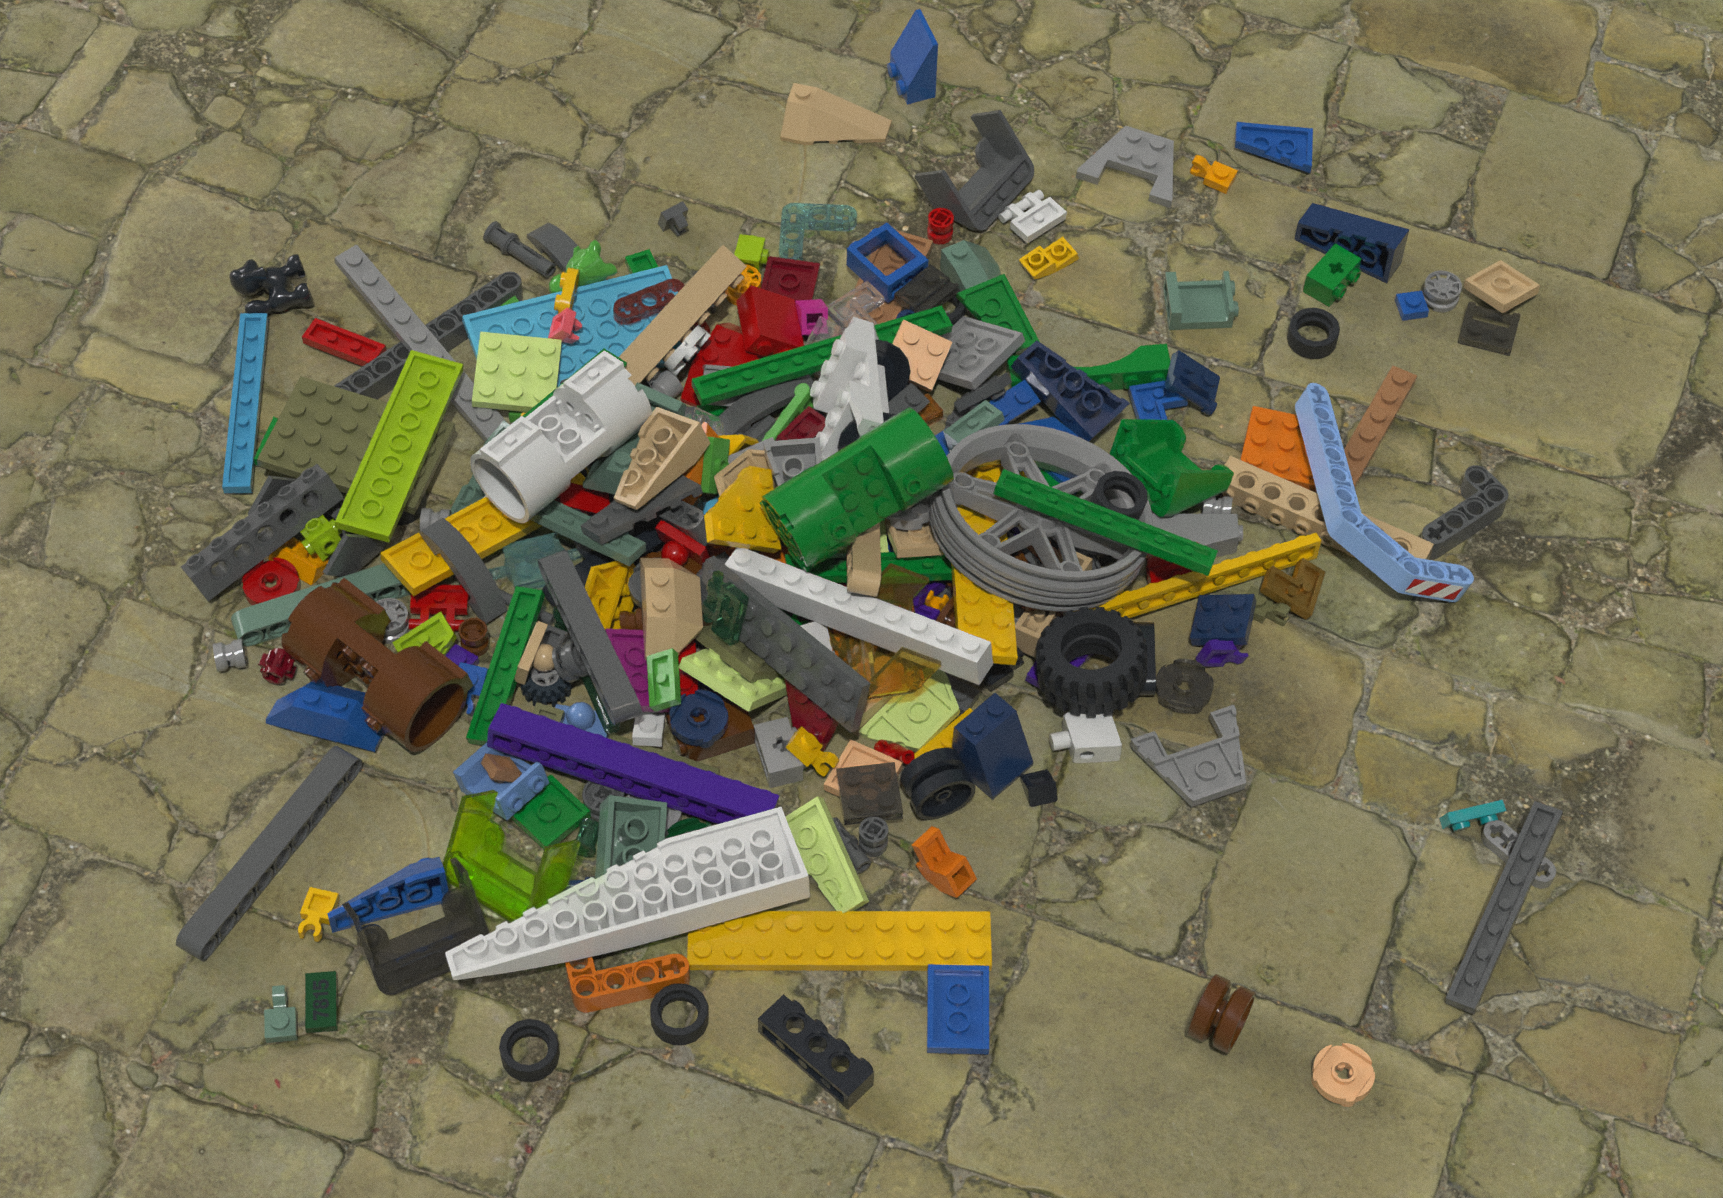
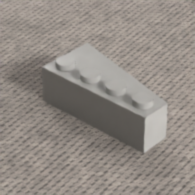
M820 437L763 442L764 454L772 471L776 487L822 461Z

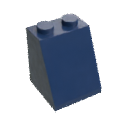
M996 693L991 695L954 727L952 749L959 753L965 765V770L971 776L974 784L992 800L1033 766L1034 762L1017 711Z

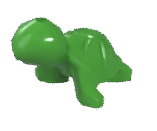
M596 240L590 242L588 248L580 249L579 246L575 247L573 257L566 265V273L568 268L580 270L578 287L604 281L608 276L617 273V269L612 263L603 262L600 257L601 246ZM561 274L554 276L549 282L550 294L562 291L563 288L559 287Z

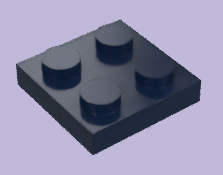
M1199 595L1190 634L1192 646L1205 645L1209 640L1214 639L1233 641L1234 645H1248L1257 602L1255 595Z

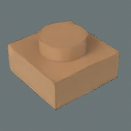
M485 753L481 761L482 766L488 772V776L498 783H504L505 781L514 782L522 774L511 758L507 756Z

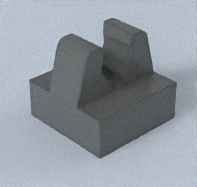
M683 201L661 212L658 225L663 232L671 229L677 237L686 233L685 228L688 227L686 216L689 209Z

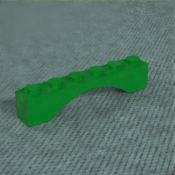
M1167 344L1139 346L1131 354L1105 365L1074 368L1077 370L1081 369L1088 374L1087 377L1099 385L1103 384L1110 390H1129V386L1165 381L1171 360ZM1020 355L1007 358L1006 372L1012 380L1008 385V389L1023 381L1010 367Z

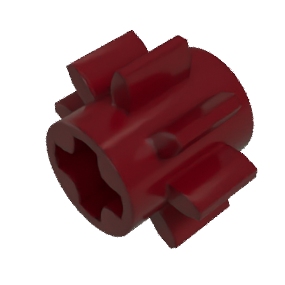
M274 648L269 651V654L263 653L258 664L261 667L260 672L263 678L273 684H281L285 682L286 678L292 679L296 670V666L293 665L295 660L281 648Z

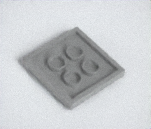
M963 316L953 325L952 332L942 336L951 341L952 345L937 379L975 390L1025 342L1023 333Z

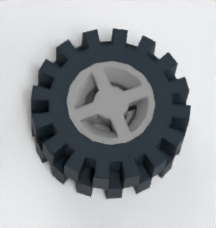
M532 666L525 685L520 683L522 695L525 696V700L528 703L532 701L533 706L538 702L544 705L551 703L552 707H555L558 700L561 704L566 701L565 696L569 697L571 689H573V682L569 683L563 680L555 668L548 672H541Z

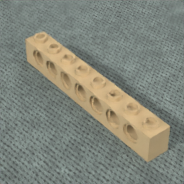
M1229 457L1225 466L1232 470L1234 475L1228 489L1216 495V497H1233L1232 504L1242 507L1250 513L1267 518L1275 524L1290 528L1300 535L1307 536L1317 533L1323 545L1331 546L1355 558L1329 535L1318 493L1235 457ZM1362 513L1414 557L1430 559L1434 546L1433 543Z

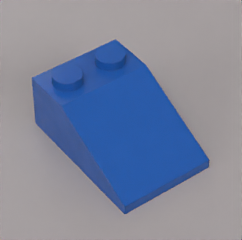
M921 9L915 10L892 48L890 63L887 64L889 76L895 79L897 92L900 96L903 95L907 105L935 98L938 43Z

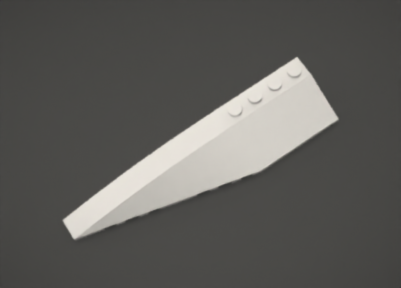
M782 807L667 838L657 843V847L645 853L643 850L633 855V860L621 866L616 864L606 869V874L596 879L591 877L548 899V904L538 909L532 907L523 912V916L509 924L505 921L497 925L496 930L486 936L480 934L445 952L453 980L516 972L584 959L650 943L809 898V875Z

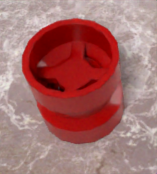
M936 208L928 215L927 237L935 244H946L953 237L954 215L950 210Z

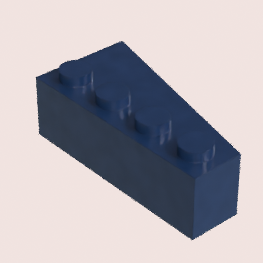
M1312 203L1297 224L1294 240L1323 254H1326L1334 244H1337L1362 258L1359 270L1387 284L1401 265L1409 229Z
M1037 340L1018 356L1010 366L1023 380L1027 381L1037 396L1066 427L1088 442L1130 404L1124 398L1120 399L1111 393V390L1103 384L1099 385L1087 377L1088 374L1081 369L1077 370L1068 364L1066 359Z

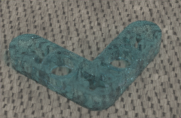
M789 203L785 205L781 216L779 258L803 261L805 230L850 231L857 225V211L849 205ZM792 214L796 215V223H791ZM823 214L826 218L824 220H816L813 216ZM793 232L798 234L799 237L789 239L785 235ZM789 249H794L792 258L788 257Z

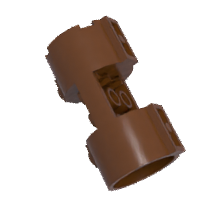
M343 578L339 583L333 582L327 588L319 586L307 594L290 614L288 620L291 622L288 632L282 634L281 643L284 651L305 667L303 673L313 683L316 684L320 681L328 688L329 686H340L356 677L364 686L368 687L363 707L361 708L367 717L364 720L365 723L375 732L381 730L386 735H391L404 747L413 752L430 747L447 733L459 717L465 705L468 691L473 687L468 673L427 641L420 647L411 646L397 654H394L384 646L382 641L385 629L391 622L387 612L346 578Z

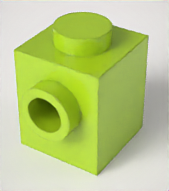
M739 234L734 255L744 264L755 267L761 275L763 264H767L770 249H766L765 238Z

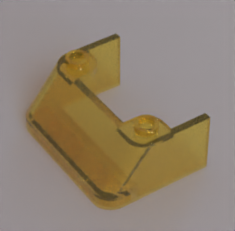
M890 563L881 573L879 591L874 598L915 613L913 598L928 584L929 577ZM845 633L848 665L871 683L867 700L912 694L919 690L942 666L940 660L901 647L895 653Z

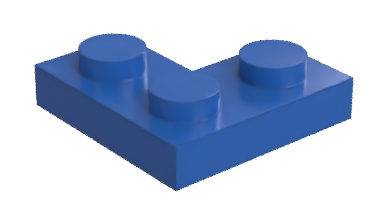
M1166 380L1129 386L1128 391L1137 419L1168 420L1164 409L1187 406L1188 400L1176 392L1171 393L1166 390Z

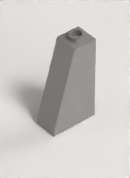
M1152 514L1153 526L1218 550L1216 558L1236 553L1238 542L1243 541V525H1238L1237 514H1176L1169 517H1160ZM1146 559L1138 575H1147Z

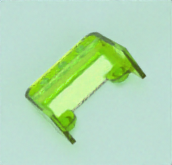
M490 790L464 795L460 801L443 861L446 880L450 884L511 922L522 917L523 912L532 907L538 909L548 904V899L560 894L568 886L580 847V841L572 840L545 846L538 872H535L501 851L504 843V832L498 823L491 820L498 792Z

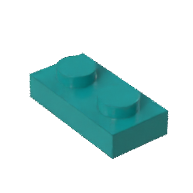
M1503 800L1448 812L1439 819L1442 829L1452 827L1453 831L1456 832L1470 828L1471 822L1480 821L1481 825H1486L1488 822L1497 821V816L1504 813L1506 808Z

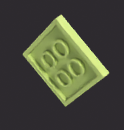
M480 332L472 407L528 412L557 388L562 340Z
M706 648L683 657L679 665L681 670L748 712L787 695L784 677H776L775 680L761 679L757 680V682H750L720 659V656L711 648Z

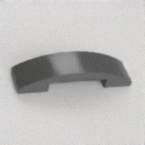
M547 223L528 233L527 238L541 254L546 252L560 269L566 272V265L573 257V250L578 245L565 232L551 223Z
M808 374L751 391L728 407L714 421V426L721 435H736L738 432L745 433L751 428L750 424L790 403L795 396L794 390L799 384L806 383L811 388L814 381Z
M441 518L419 532L434 555L441 554L469 594L471 599L468 603L479 619L487 624L507 611L501 592L486 565L474 548L454 526L444 518Z

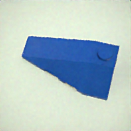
M440 857L423 858L416 863L409 864L327 913L332 933L450 902L445 870Z

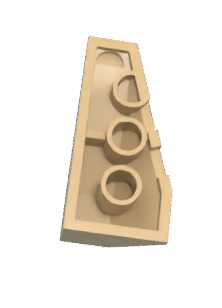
M656 407L640 428L638 445L632 449L630 454L631 463L622 475L614 500L638 510L692 467L710 445V441L700 422Z

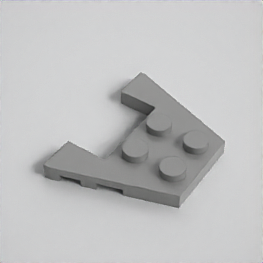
M1125 126L1077 169L1076 178L1098 185L1106 167H1111L1155 181L1148 201L1171 208L1173 198L1174 141Z
M1234 705L1210 712L1209 719L1219 736L1218 739L1167 755L1155 731L1131 739V748L1191 807L1245 789V770L1242 751L1240 750L1236 707Z

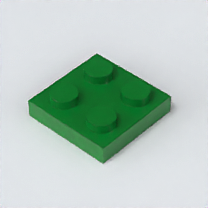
M552 774L547 777L549 784L510 817L545 852L551 850L591 817L590 810Z

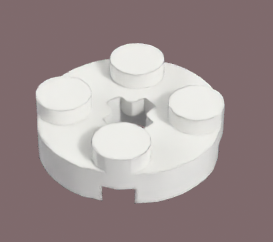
M698 325L672 353L664 365L676 376L686 365L683 360L685 359L689 362L699 351L696 345L702 347L711 335Z

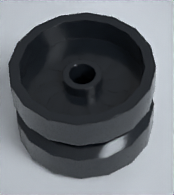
M938 748L926 752L913 759L900 774V782L905 792L911 797V804L921 819L932 820L948 816L965 806L975 794L976 786L971 776L965 770V765L959 753L952 748Z

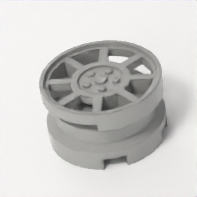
M1440 270L1430 273L1425 280L1422 292L1427 306L1434 308L1433 311L1441 313L1453 310L1458 304L1462 283L1455 274L1448 271ZM1439 275H1444V276H1447V277H1446V278H1440Z
M384 598L378 600L377 603L385 609L391 622L386 626L383 641H385V644H393L392 642L409 632L408 611L401 601L394 598Z

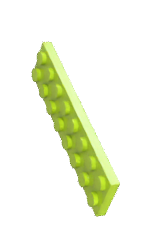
M413 350L410 351L337 515L335 528L390 543L463 373L462 363Z

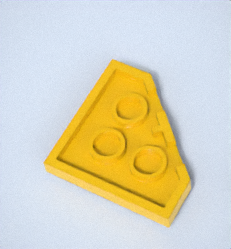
M748 466L741 470L737 475L738 478L726 488L718 498V502L704 515L707 543L775 553L781 550L780 536L778 537L774 528L770 525L760 505V502L763 500L761 496L774 489L771 469Z

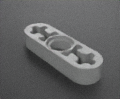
M1497 820L1488 822L1485 825L1481 839L1489 850L1507 863L1511 854L1510 851L1513 850L1519 834L1506 823ZM1499 832L1501 834V837L1492 838L1490 836L1491 833L1496 834ZM1544 857L1538 872L1546 871V876L1541 875L1539 877L1536 875L1532 886L1539 889L1549 887L1556 875L1554 864L1546 857Z

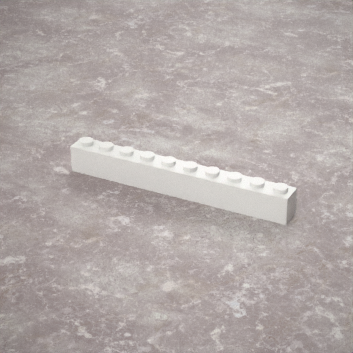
M736 548L725 563L728 568L776 607L977 685H980L993 665L990 641L872 596L847 592V587L767 556L748 549Z

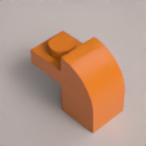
M931 826L912 844L919 859V862L915 864L923 877L939 891L958 898L977 880L967 858L950 851L939 828Z

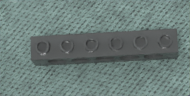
M316 464L304 470L301 476L291 484L283 486L267 502L259 504L254 512L246 518L237 521L225 534L213 539L209 546L201 552L192 555L181 568L198 591L209 601L303 530L309 520L320 517L344 497L329 475ZM310 492L309 496L303 499L304 496ZM287 510V512L283 516H281L282 512ZM265 527L261 533H258L261 528ZM242 544L241 548L235 551L236 547ZM216 562H219L216 567L212 568Z

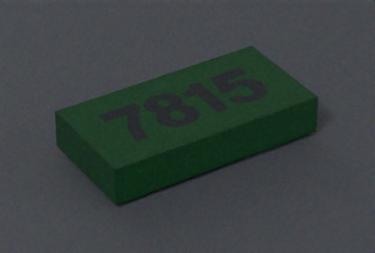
M336 971L305 973L306 1033L338 1031Z

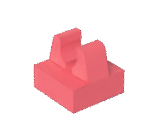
M566 308L554 316L548 338L560 339L562 342L569 344L579 340V336L572 332V330L576 332L582 328L581 322L575 318L576 312Z

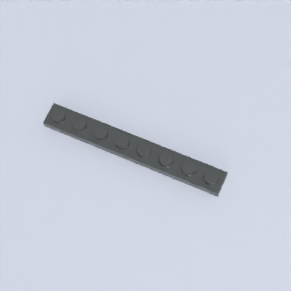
M1534 801L1446 996V1004L1475 1014L1562 819V810Z

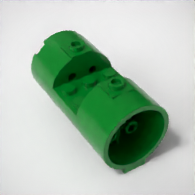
M908 407L863 434L858 440L815 466L807 468L761 496L763 500L760 502V505L778 537L780 536L789 548V554L804 571H807L855 542L856 536L899 510L905 511L950 484L954 481V475L944 450L929 426L914 409Z

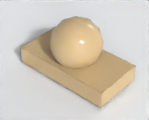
M540 621L536 622L518 665L515 682L525 685L532 666L541 672H548L555 668L552 660L554 647L550 644H542L548 624Z

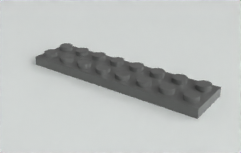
M715 556L706 559L700 584L702 610L756 655L763 658L768 665L849 732L858 730L871 683Z

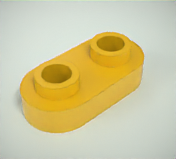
M568 268L567 273L562 272L559 287L563 289L561 295H556L554 310L558 311V314L566 308L571 310L573 308L579 282V269Z

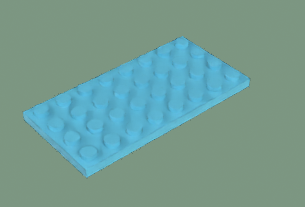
M667 265L577 288L572 310L576 312L575 318L581 322L582 328L576 332L572 330L575 335L579 336V340L573 344L562 342L557 387L561 385L560 382L573 375L604 348L619 357L676 296L678 291ZM562 291L463 315L462 322L476 360L480 332L548 338L553 317L558 314V311L554 310L555 298L557 294L561 295ZM678 341L673 348L676 350L682 343ZM661 360V361L656 365V367H657V368L666 367V366L664 365L665 362H664L663 360Z

